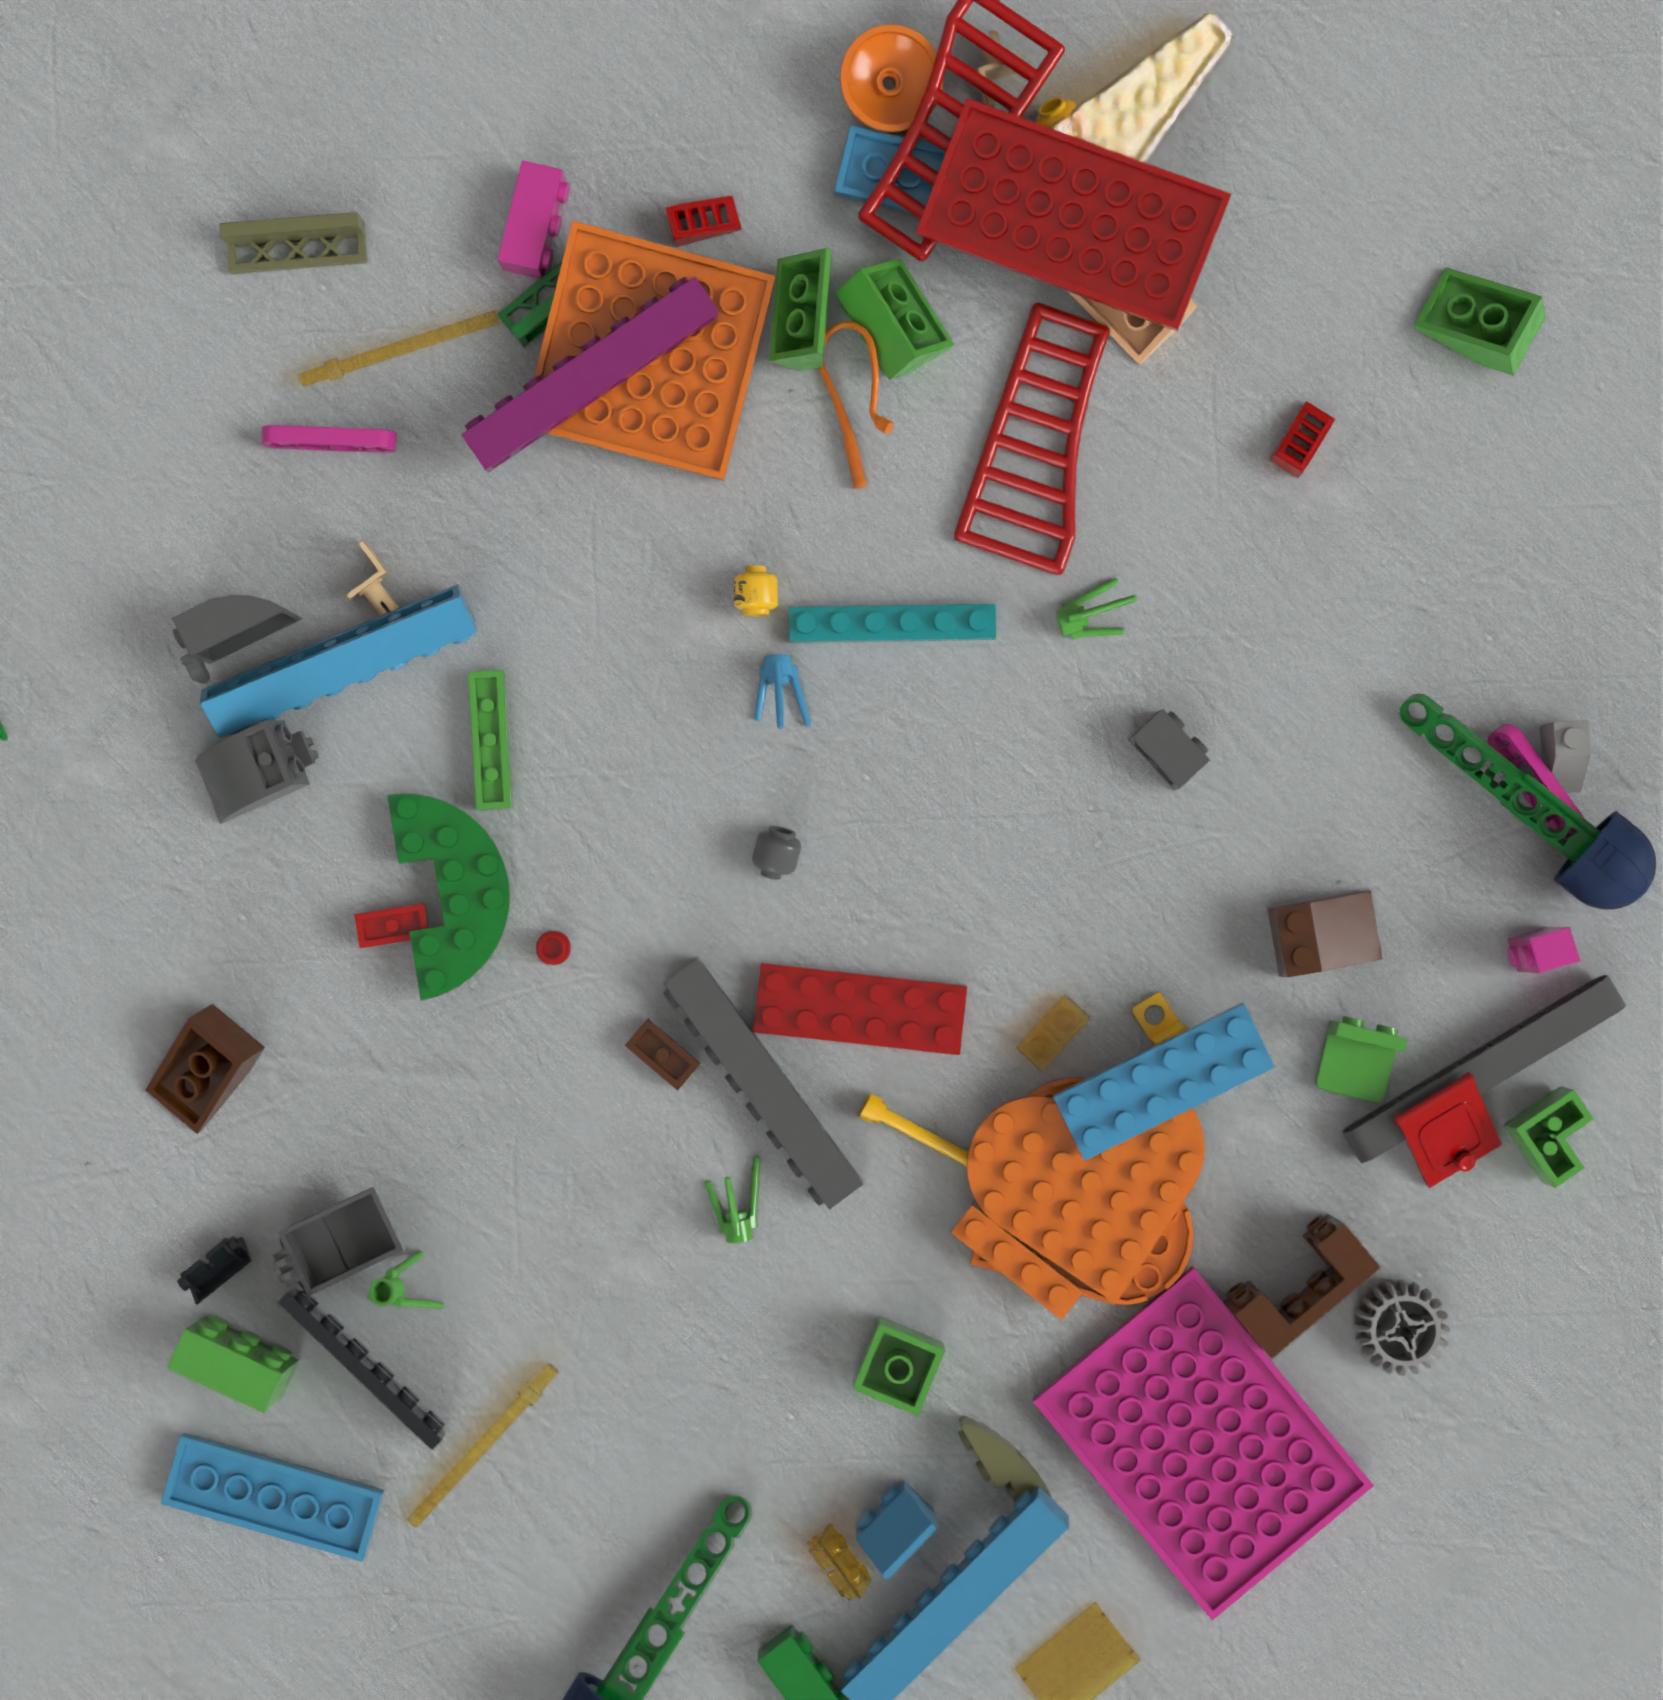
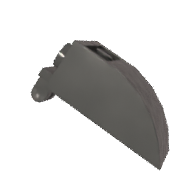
M228 595L210 599L172 618L176 629L173 630L175 639L181 648H187L189 653L181 657L180 660L185 665L191 679L201 684H205L210 680V674L204 664L205 662L212 664L302 619L269 600L247 595Z
M265 720L231 735L203 751L195 761L220 824L310 785L305 768L315 764V759L319 758L317 750H310L309 748L314 745L312 738L305 737L303 731L291 735L284 720Z
M371 1187L278 1232L282 1250L273 1254L275 1262L272 1265L274 1270L279 1268L281 1275L278 1278L281 1283L285 1281L288 1287L298 1282L300 1287L305 1289L307 1296H310L403 1251V1248L374 1187Z

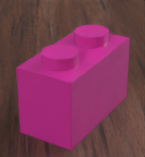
M1544 927L1508 938L1510 947L1507 948V955L1511 965L1516 967L1518 972L1543 973L1581 961L1570 927Z

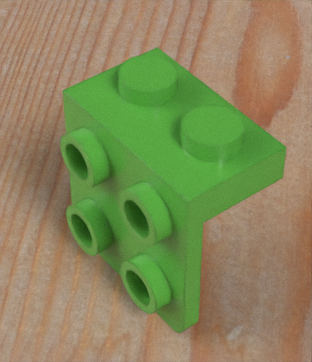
M1343 1016L1342 1023L1330 1020L1316 1076V1086L1322 1090L1381 1103L1385 1098L1395 1051L1405 1052L1408 1038L1397 1036L1398 1029L1377 1024L1376 1031L1363 1028L1364 1021Z

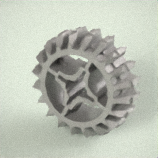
M1402 1279L1397 1281L1396 1288L1389 1281L1384 1282V1293L1376 1287L1372 1288L1371 1291L1375 1298L1371 1301L1369 1298L1363 1297L1361 1300L1367 1306L1366 1310H1355V1314L1363 1319V1322L1353 1324V1328L1356 1331L1363 1332L1355 1337L1357 1344L1365 1345L1361 1350L1362 1355L1366 1358L1372 1356L1370 1363L1376 1368L1383 1364V1371L1387 1374H1391L1396 1369L1398 1375L1405 1376L1409 1367L1410 1371L1416 1375L1419 1374L1420 1363L1427 1369L1432 1368L1428 1358L1431 1355L1437 1359L1442 1358V1354L1436 1349L1438 1345L1448 1346V1341L1443 1339L1441 1334L1450 1332L1449 1326L1441 1324V1322L1448 1318V1314L1445 1311L1439 1310L1442 1306L1441 1300L1438 1298L1431 1299L1433 1292L1428 1288L1421 1290L1420 1284L1412 1282L1408 1287L1407 1283ZM1411 1301L1418 1303L1424 1315H1407L1399 1302ZM1387 1308L1388 1315L1386 1320L1377 1325L1380 1315ZM1401 1320L1407 1324V1328H1404L1405 1332L1402 1335L1396 1332V1327L1400 1328L1398 1324ZM1426 1331L1423 1340L1416 1347L1417 1336L1421 1332ZM1384 1339L1387 1342L1397 1341L1398 1346L1403 1350V1354H1391L1383 1351L1378 1341Z

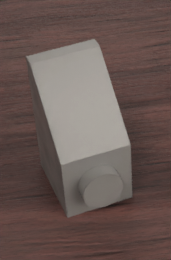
M1589 720L1551 722L1540 725L1543 762L1566 793L1581 792L1591 756Z

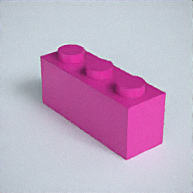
M522 160L498 256V262L502 270L538 279L544 276L545 269L550 270L554 256V250L550 249L553 236L558 237L562 223V217L558 214L561 203L566 204L570 190V184L566 182L562 169Z

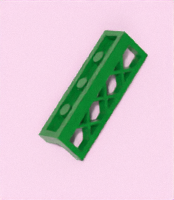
M562 262L497 314L523 347H526L546 330L554 294L541 304H538V294L545 287L556 288L557 282L552 281L559 276ZM533 297V303H532V304L526 303L527 301H529V300ZM519 308L532 310L515 325L508 318Z

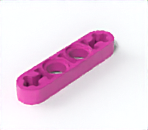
M266 425L262 426L261 445L275 449L391 453L396 451V432L366 428Z
M1503 724L1489 735L1488 745L1521 771L1520 763L1527 764L1533 771V778L1584 818L1517 727L1512 724ZM1521 792L1532 807L1537 805V799L1532 793ZM1551 814L1546 817V822L1552 829L1560 830L1565 827L1564 819L1561 816ZM1571 827L1564 838L1568 840L1575 829Z

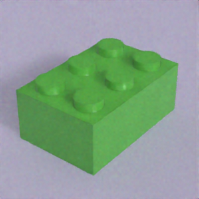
M214 1315L205 1316L187 1327L180 1338L167 1369L262 1413H265L282 1398L299 1362V1359L291 1356L292 1352L289 1349L280 1345H273L271 1347L260 1342L261 1338L257 1334L247 1330H241V1332L228 1327L229 1323L225 1319Z

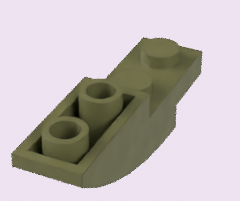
M963 1416L959 1419L962 1430L958 1432V1435L968 1451L974 1448L980 1458L976 1462V1466L985 1481L992 1479L997 1488L1009 1481L1010 1483L1005 1487L1014 1503L1022 1493L1027 1490L1031 1493L1037 1486H1040L1051 1497L1048 1487L1038 1472L1009 1441L991 1428L972 1418Z

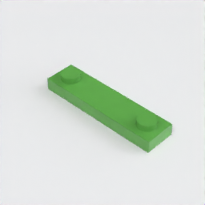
M505 671L468 672L476 810L512 809Z

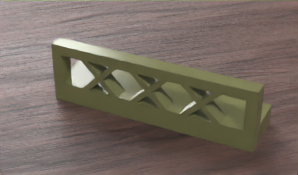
M358 212L219 223L220 237L227 244L228 265L231 274L368 263L365 223ZM357 237L358 254L343 255L336 249L344 238ZM327 239H333L331 243L326 241ZM310 241H321L326 246V249L319 257L309 258L302 252ZM291 242H299V243L295 246V245L292 244ZM278 243H286L293 249L284 260L275 261L268 255L271 249ZM257 245H265V246L261 249V248H260L259 246H257ZM252 246L259 252L250 263L238 264L237 247ZM332 252H334L337 256H329V255H330ZM298 255H300L303 259H295V258H296ZM264 258L268 260L266 262H261Z

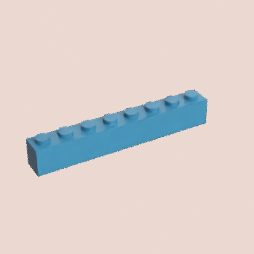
M457 584L201 690L200 705L218 737L231 736L260 721L275 720L282 712L289 709L299 710L305 708L314 699L323 695L327 697L334 696L343 691L345 686L355 682H368L377 673L384 670L400 669L413 658L431 656L447 644L452 642L454 644L463 643L469 640L472 634L477 633L475 618Z
M1037 1486L1031 1493L1028 1490L1022 1493L1013 1505L1015 1509L1007 1517L1004 1515L999 1516L990 1526V1534L982 1542L976 1539L964 1553L966 1557L957 1566L952 1563L945 1569L939 1578L941 1582L933 1590L928 1587L919 1595L915 1601L917 1606L909 1614L903 1611L891 1625L892 1630L885 1637L879 1635L872 1641L867 1648L868 1654L861 1661L855 1659L847 1666L842 1674L844 1681L841 1692L849 1700H894L1069 1528V1515L1040 1486Z

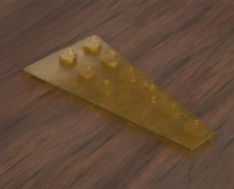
M1214 13L1204 14L1049 128L1145 162L1234 38L1233 34Z

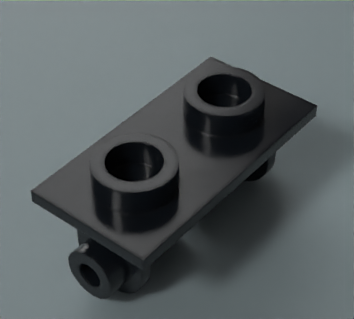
M234 1236L229 1239H222L218 1245L205 1254L206 1259L210 1262L206 1264L199 1259L187 1270L180 1273L181 1278L177 1280V1283L184 1291L190 1288L195 1304L198 1305L252 1261L242 1236L238 1239Z

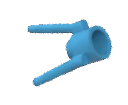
M775 654L765 656L764 667L759 668L760 682L754 719L756 721L761 719L767 681H769L770 686H775L777 727L779 729L784 727L782 686L788 685L790 678L805 726H810L811 721L798 679L797 665H792L791 655Z

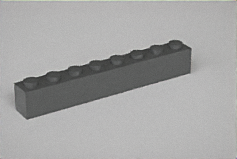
M695 959L663 984L667 990L663 994L674 1009L680 1006L688 1016L684 1023L695 1037L701 1034L707 1042L708 1046L704 1050L713 1063L718 1065L721 1062L729 1072L725 1079L736 1093L741 1090L750 1101L746 1104V1107L757 1122L761 1119L765 1121L770 1128L766 1134L778 1150L784 1147L791 1157L787 1160V1163L798 1178L804 1175L809 1181L811 1187L807 1190L819 1206L825 1203L830 1210L863 1185L861 1177L701 959Z

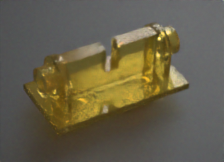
M830 1523L820 1537L817 1534L807 1542L810 1547L808 1552L822 1570L831 1565L835 1567V1570L829 1572L827 1577L841 1597L846 1596L848 1600H852L857 1596L860 1599L872 1578L869 1576L865 1565L858 1561L850 1550L844 1536L838 1533Z

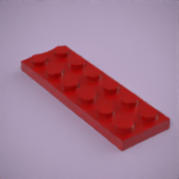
M761 963L753 1032L960 1055L968 986Z

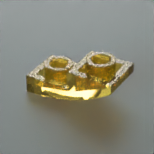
M1064 994L1016 1046V1049L1042 1072L1090 1020V1016Z

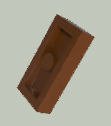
M649 1018L625 1045L676 1090L680 1089L701 1064Z

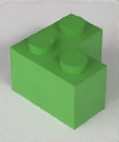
M1560 1086L1503 1124L1542 1183L1556 1188L1584 1169V1166L1565 1138L1594 1118L1574 1089Z

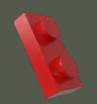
M425 903L354 914L359 948L410 941L409 931L429 928Z

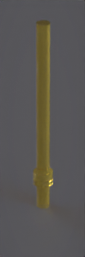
M496 310L342 360L334 358L324 361L323 366L299 373V377L303 387L326 379H330L332 382L344 378L345 373L500 324Z
M548 1363L532 1382L527 1381L518 1391L519 1396L407 1517L408 1522L412 1526L418 1527L528 1406L535 1405L543 1396L542 1391L559 1373L555 1366Z

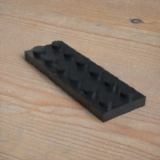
M296 1289L288 1291L277 1302L432 1451L443 1440L446 1434L443 1430L445 1423L431 1410L426 1414L417 1405L420 1399L408 1387L404 1386L400 1389L391 1381L395 1375L383 1363L379 1362L375 1365L367 1358L366 1355L369 1353V1350L355 1337L349 1340L343 1335L341 1331L344 1329V1326L330 1313L325 1316L315 1308L319 1302L312 1295L307 1296L305 1289L303 1291Z

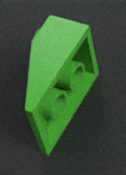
M1445 267L1418 316L1414 328L1481 366L1514 376L1546 317L1543 298L1540 295Z

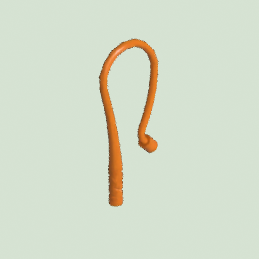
M841 321L836 323L826 331L825 345L829 337L843 328L856 330L862 334L867 342L872 374L869 413L872 421L875 423L874 427L887 435L892 431L894 423L884 416L877 415L879 365L874 339L866 328L856 322ZM823 359V367L818 369L829 391L839 419L854 489H861L868 485L865 473L863 472L864 468L858 444L847 413L825 368Z

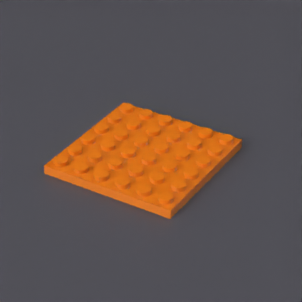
M572 220L534 377L540 375L544 379L554 372L552 366L568 355L571 359H574L583 352L581 347L586 342L596 336H599L602 340L611 334L612 330L610 327L626 316L630 320L642 313L639 308L645 302L656 296L661 300L671 293L668 288L683 277H686L689 281L696 276L719 311V318L547 434L724 481L776 276Z

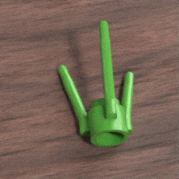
M1113 578L1072 601L1062 603L1063 608L1056 610L1062 635L1071 634L1072 640L1089 636L1123 634V628L1083 629V627L1089 625L1088 617L1135 602L1137 596L1131 595L1086 610L1084 606H1079L1117 585L1118 579Z
M754 1156L748 1216H746V1210H737L730 1177L727 1176L724 1179L729 1212L725 1213V1216L711 1181H705L708 1196L718 1219L720 1233H725L726 1243L749 1241L753 1239L752 1228L758 1227L756 1210L760 1173L759 1156Z
M422 1251L412 1255L396 1267L386 1270L385 1277L375 1279L371 1283L367 1295L368 1300H372L377 1306L394 1304L397 1308L408 1306L442 1309L444 1307L443 1302L404 1297L405 1285L398 1278V1275L424 1256Z

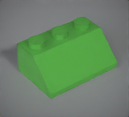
M823 248L777 260L769 362L797 371L823 367L831 273V249Z
M901 258L860 269L835 292L842 303L844 311L850 316L852 321L866 328L874 339L878 365L889 380L913 372L955 345ZM860 333L862 340L867 344L866 340Z

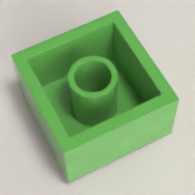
M878 1316L853 1377V1389L919 1416L945 1352L943 1342Z

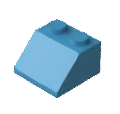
M905 1480L898 1487L895 1484L891 1485L881 1496L880 1500L882 1503L873 1512L870 1509L867 1510L856 1523L858 1527L856 1529V1541L886 1580L937 1529L934 1509Z

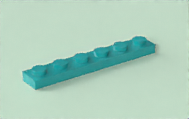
M996 604L789 607V643L996 640Z

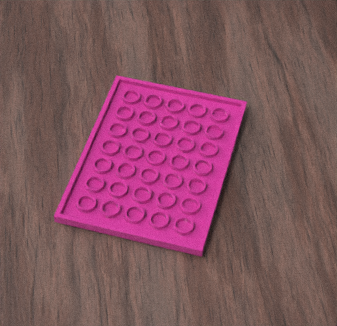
M1193 1266L1185 1271L1169 1289H1165L1032 1399L1036 1407L1212 1621L1374 1486Z

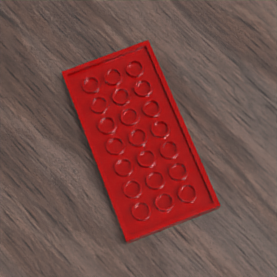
M966 98L916 234L922 238L1178 332L1231 198V193Z

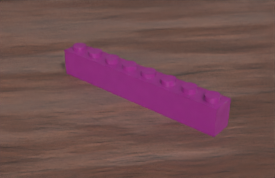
M696 276L689 281L686 277L676 281L668 288L671 293L661 300L656 296L645 302L639 308L642 313L630 320L626 316L610 327L612 333L602 340L599 336H596L586 342L581 347L583 352L574 359H571L568 355L552 366L554 372L544 379L538 375L528 381L523 386L525 392L516 398L509 395L494 405L496 411L488 417L484 418L481 414L465 425L467 431L461 435L485 471L491 472L719 318V311Z

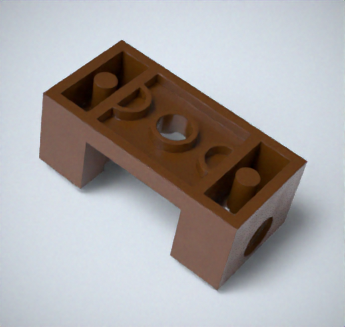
M1327 1214L1325 1217L1320 1215L1313 1219L1306 1227L1308 1231L1302 1235L1328 1269L1326 1271L1319 1270L1314 1273L1306 1282L1308 1286L1298 1294L1293 1292L1285 1297L1280 1303L1281 1308L1279 1310L1250 1281H1247L1245 1284L1243 1282L1236 1284L1226 1294L1228 1298L1223 1302L1271 1359L1381 1268L1345 1223L1330 1214Z

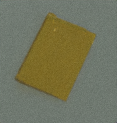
M1095 1602L1015 1667V1670L1038 1700H1093L1139 1663L1141 1658Z

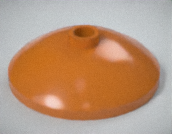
M881 25L862 33L848 48L840 69L841 92L851 113L864 125L880 132L898 133L907 131L913 122L927 88L937 55L934 47L920 33L901 25ZM885 79L893 81L894 89H885L883 81ZM936 103L934 104L931 113H932L933 110L935 109V107H936V105H937Z

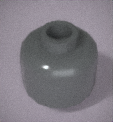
M770 826L768 830L759 833L752 861L756 867L761 869L760 874L762 876L779 880L781 875H789L795 871L801 851V843L795 838L796 833L784 827Z

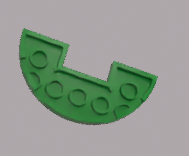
M393 794L387 795L398 863L400 865L430 859L434 860L444 926L409 931L420 1000L424 1001L444 995L460 987L482 969L498 947L508 919L510 903L509 882L505 865L496 845L487 832L468 814L447 802L429 796Z

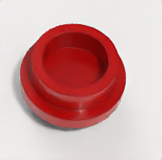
M559 931L545 932L536 943V953L539 959L548 965L563 963L571 952V943L568 937Z

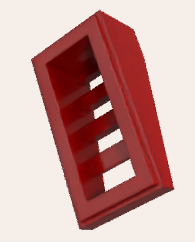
M733 195L665 207L675 247L741 230ZM719 208H726L729 223H722ZM706 212H713L716 225L709 226ZM699 214L702 227H695L693 215ZM686 217L688 230H682L679 219Z
M1306 401L1269 460L1298 478L1313 458L1334 423L1335 418ZM1307 413L1324 423L1321 429L1304 419ZM1302 425L1316 434L1315 439L1298 430V427ZM1295 436L1310 446L1308 450L1292 441V437ZM1288 446L1302 455L1301 461L1284 451Z

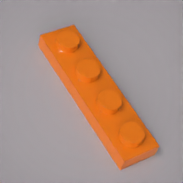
M972 1203L950 1230L955 1237L1061 1320L1083 1293L1080 1288L1009 1232L998 1226Z

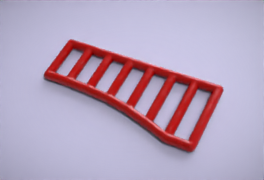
M957 0L946 17L927 88L913 122L878 184L858 212V219L917 260L925 261L937 245L936 242L924 238L921 244H919L874 213L884 198L888 197L920 220L926 206L895 186L894 182L903 167H906L934 186L938 172L911 153L920 136L945 152L948 149L951 138L927 123L935 103L958 119L962 112L964 104L940 89L946 68L1008 109V113L1022 117L1065 52L1064 45L999 0ZM973 1L1048 52L1037 69L962 19ZM956 32L1029 81L1018 98L951 54Z
M1035 303L1032 306L954 531V539L956 541L1054 575L1064 573L1076 539V471L1081 431L1097 369L1110 334L1108 326L1042 303ZM1042 319L1094 336L1088 355L1037 338L1036 335ZM1031 351L1083 368L1079 386L1075 387L1025 370ZM1020 383L1074 401L1070 421L1014 402ZM1009 415L1066 434L1065 455L1004 435L1003 431ZM998 447L1063 469V490L993 467L992 463ZM987 479L1061 504L1063 527L981 499ZM979 512L1060 540L1054 560L969 531L975 513Z

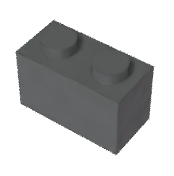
M1162 709L1132 735L1128 741L1173 790H1177L1203 768L1210 759L1205 755L1208 752L1205 745L1195 736L1190 738L1182 730L1185 725L1174 712L1170 711L1167 713Z

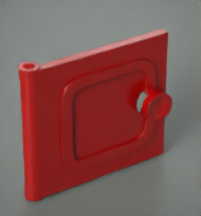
M1470 1072L1462 1075V1078L1402 1114H1397L1393 1117L1394 1123L1400 1127L1429 1189L1460 1170L1463 1172L1470 1171L1475 1166L1476 1160L1502 1145L1475 1084V1079ZM1464 1150L1465 1153L1461 1154L1456 1160L1454 1156L1459 1151Z

